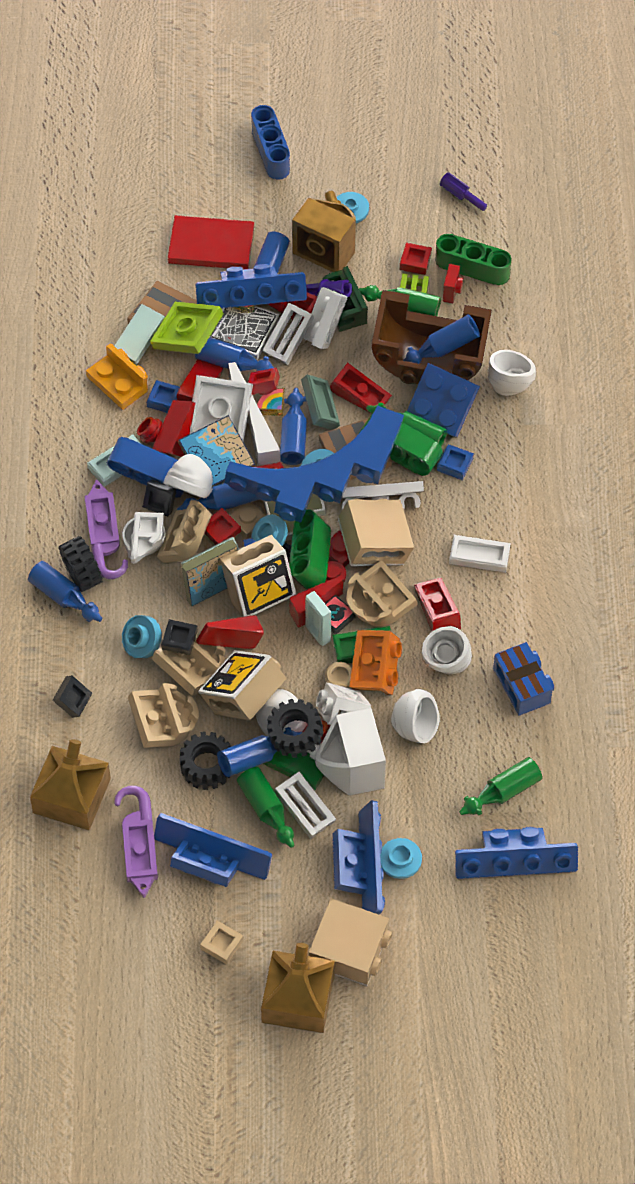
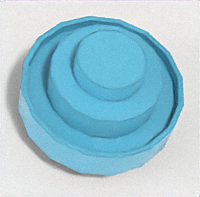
M135 615L124 625L122 644L128 655L134 658H149L160 647L162 632L154 618L145 615Z

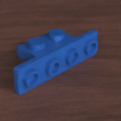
M268 264L255 265L254 269L244 270L242 267H230L226 271L220 272L221 280L197 282L195 284L197 304L214 305L221 308L307 299L304 272L277 274L275 267H270Z
M371 800L358 813L359 833L337 829L332 834L334 889L362 894V909L380 915L385 906V898L382 895L384 872L381 868L380 857L382 841L379 835L381 814L378 812V801Z
M160 813L157 817L154 839L177 848L171 858L170 867L225 887L228 886L237 870L263 880L269 875L272 853Z
M525 827L523 829L482 831L484 848L455 851V874L457 879L576 872L578 870L577 843L547 844L543 828Z

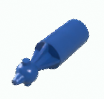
M268 232L255 265L268 264L270 267H275L278 274L290 244L289 238L279 232Z
M466 315L429 335V338L419 351L409 347L406 358L403 361L420 364L422 358L443 357L480 337L479 329L470 315Z
M209 337L201 352L195 354V358L226 369H229L228 363L234 362L239 371L253 369L261 371L275 368L267 356L257 361L245 348Z
M294 388L288 398L284 399V403L288 404L290 409L286 416L282 418L280 461L287 465H299L305 459L307 419L300 407L307 401L298 388Z
M224 483L213 486V490L207 498H200L198 500L187 498L177 510L187 509L191 500L199 501L206 509L219 511L221 508L226 510L261 499L247 491H236Z
M45 561L38 562L32 568L28 576V582L63 608L72 607L81 610L82 616L88 622L92 620L102 621L98 607L93 602L86 603L80 588Z
M286 727L283 733L289 736H296L302 732H295L291 730V727ZM260 735L219 751L217 759L224 775L230 777L271 761L277 750L272 745L269 736Z

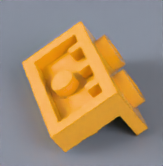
M110 343L106 346L107 355L88 368L86 376L124 410L148 392V375L141 366H136L129 360L125 351L117 349Z

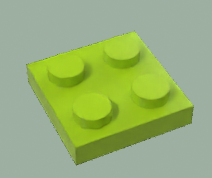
M174 302L150 340V343L154 349L199 354L224 313L220 306Z

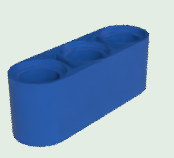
M259 105L251 112L252 135L268 176L276 180L284 179L290 173L289 148L273 108L267 105Z
M119 437L106 463L113 471L147 486V482L150 479L163 483L169 469L178 460L132 439ZM177 489L175 497H181L184 491Z

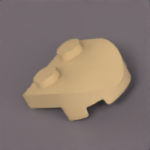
M191 500L187 509L175 512L157 555V558L163 563L188 560L198 550L212 516L199 501Z
M380 560L362 575L356 572L348 582L346 600L350 610L359 619L370 625H390L418 605L417 599L383 560Z
M196 635L191 655L166 651L160 648L154 652L152 660L191 696L199 693L200 688L225 662V648L197 644L198 635Z
M162 683L159 690L131 691L128 701L144 748L175 746L188 737L199 718L197 704L191 695L184 696L176 691V685Z

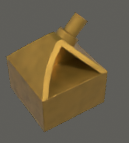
M328 191L325 193L326 201L308 198L292 219V253L331 272L342 270L355 254L356 218L346 205L341 204V201L337 200L334 191Z
M71 739L69 740L67 750L51 746L30 795L32 812L43 817L90 830L111 780L109 763L79 754L81 741Z
M305 943L296 944L295 954L272 951L261 1006L262 1023L324 1033L335 975V961L307 956L309 945Z

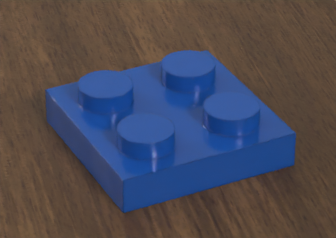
M428 363L407 411L446 428L447 434L458 437L480 386Z

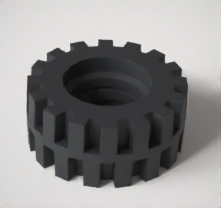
M81 536L59 545V553L66 566L65 568L81 592L103 582L101 571L94 559V555Z
M289 699L288 704L281 702L279 703V709L275 707L272 709V716L269 715L267 719V730L271 743L278 752L281 750L284 756H288L291 753L292 758H297L299 753L303 757L307 755L306 751L310 750L313 752L316 750L315 744L320 745L322 741L323 725L317 709L313 708L310 702H307L305 705L302 699H298L297 703H294L293 699ZM303 721L308 724L306 730L299 735L289 736L283 733L284 727L290 722Z
M200 732L201 736L199 737L194 734L191 736V741L186 740L184 748L181 747L180 750L182 776H185V781L188 784L192 782L193 787L197 789L199 785L202 786L203 790H208V786L216 789L218 788V783L224 785L227 782V778L230 777L224 775L219 763L211 768H201L194 763V760L204 753H211L217 756L219 751L227 749L231 745L228 741L225 742V737L222 735L217 738L214 732H211L210 735H206V732Z

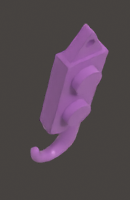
M96 480L90 493L85 496L91 550L101 571V576L106 579H116L126 572L128 561L124 559L122 566L117 570H109L105 567L104 556L115 553L119 549L120 541L113 492L109 493Z
M127 786L118 791L114 804L117 807L120 806L122 798L126 795H134L139 801V811L133 812L123 819L122 829L127 883L131 882L141 896L145 898L153 881L158 880L151 800L143 788Z

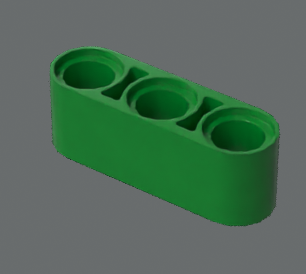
M443 234L437 239L435 261L440 268L448 270L449 264L460 266L459 274L493 285H503L509 281L512 258L507 251L453 234Z
M370 418L367 420V422H366L365 425L362 427V429L367 425V423L369 422ZM402 422L390 458L412 472L426 476L442 456L443 450L435 440Z
M311 509L306 510L301 523L294 521L289 562L292 577L307 590L326 581L331 541V527Z

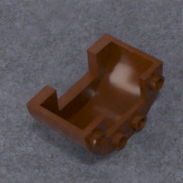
M382 290L371 348L375 359L385 370L400 378L406 384H419L428 363L466 380L471 379L479 372L483 363L492 309L464 305L462 317L470 315L479 329L480 337L443 357L422 358L420 364L403 361L406 358L409 347L419 351L429 338V335L457 320L407 311L409 294Z

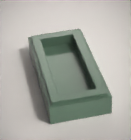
M306 374L301 379L313 425L330 430L338 428L340 422L328 380Z

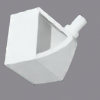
M372 708L336 715L323 742L320 745L315 744L316 750L313 752L310 750L306 752L310 753V757L315 760L317 768L334 785L349 796L384 789L386 759Z

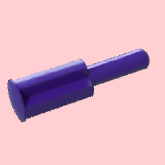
M447 172L441 178L440 186L458 199L463 200L465 198L482 211L487 209V204L468 191L470 187L450 172Z

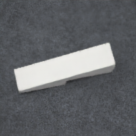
M228 363L229 380L245 382L236 363ZM251 394L247 423L250 425L257 465L280 462V449Z

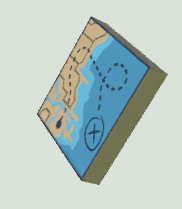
M229 415L178 440L184 455H196L208 465L213 475L212 487L225 481L226 469L230 461L250 467L255 466V462Z
M229 540L181 565L186 598L191 606L227 589L220 558L238 550L233 540Z

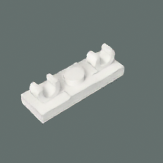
M423 481L346 487L342 497L345 500L342 503L341 509L344 508L348 500L371 497L372 500H389V496L401 495L399 500H401L403 509H405L404 500L407 497L413 498L415 508H419L421 502L415 492L424 491Z

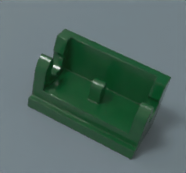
M346 266L342 270L325 275L323 279L330 281L349 280L348 283L352 285V293L346 300L337 324L338 331L342 332L367 324L368 307L349 267Z

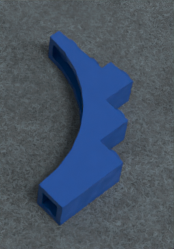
M377 405L367 425L355 439L338 452L317 462L281 469L250 467L230 461L226 469L224 483L236 491H247L255 494L263 501L276 502L274 513L284 520H295L301 523L312 494L318 495L323 501H334L340 504L351 475L356 476L357 479L364 483L379 484L401 429L404 415Z

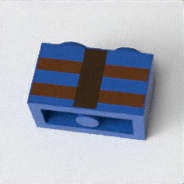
M527 642L494 655L493 669L518 716L551 704L552 691H554L553 681L549 674H544L541 669V660L535 650L531 651Z

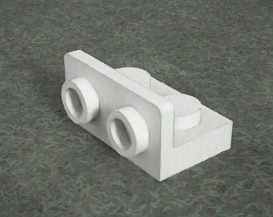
M325 287L321 288L311 313L314 319L303 338L312 342L311 345L321 349L328 348L348 297Z
M327 682L324 690L319 691L316 699V707H318L319 713L329 725L332 724L335 716L338 715L339 709L341 710L340 713L344 714L371 708V704L360 691Z

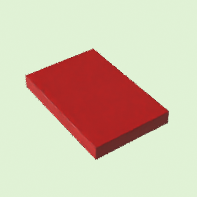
M174 215L168 264L217 268L242 267L243 270L249 269L255 224L253 221Z

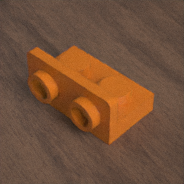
M357 630L349 687L354 690L382 691L386 695H393L394 687L398 683V658L402 654L400 638L391 631Z

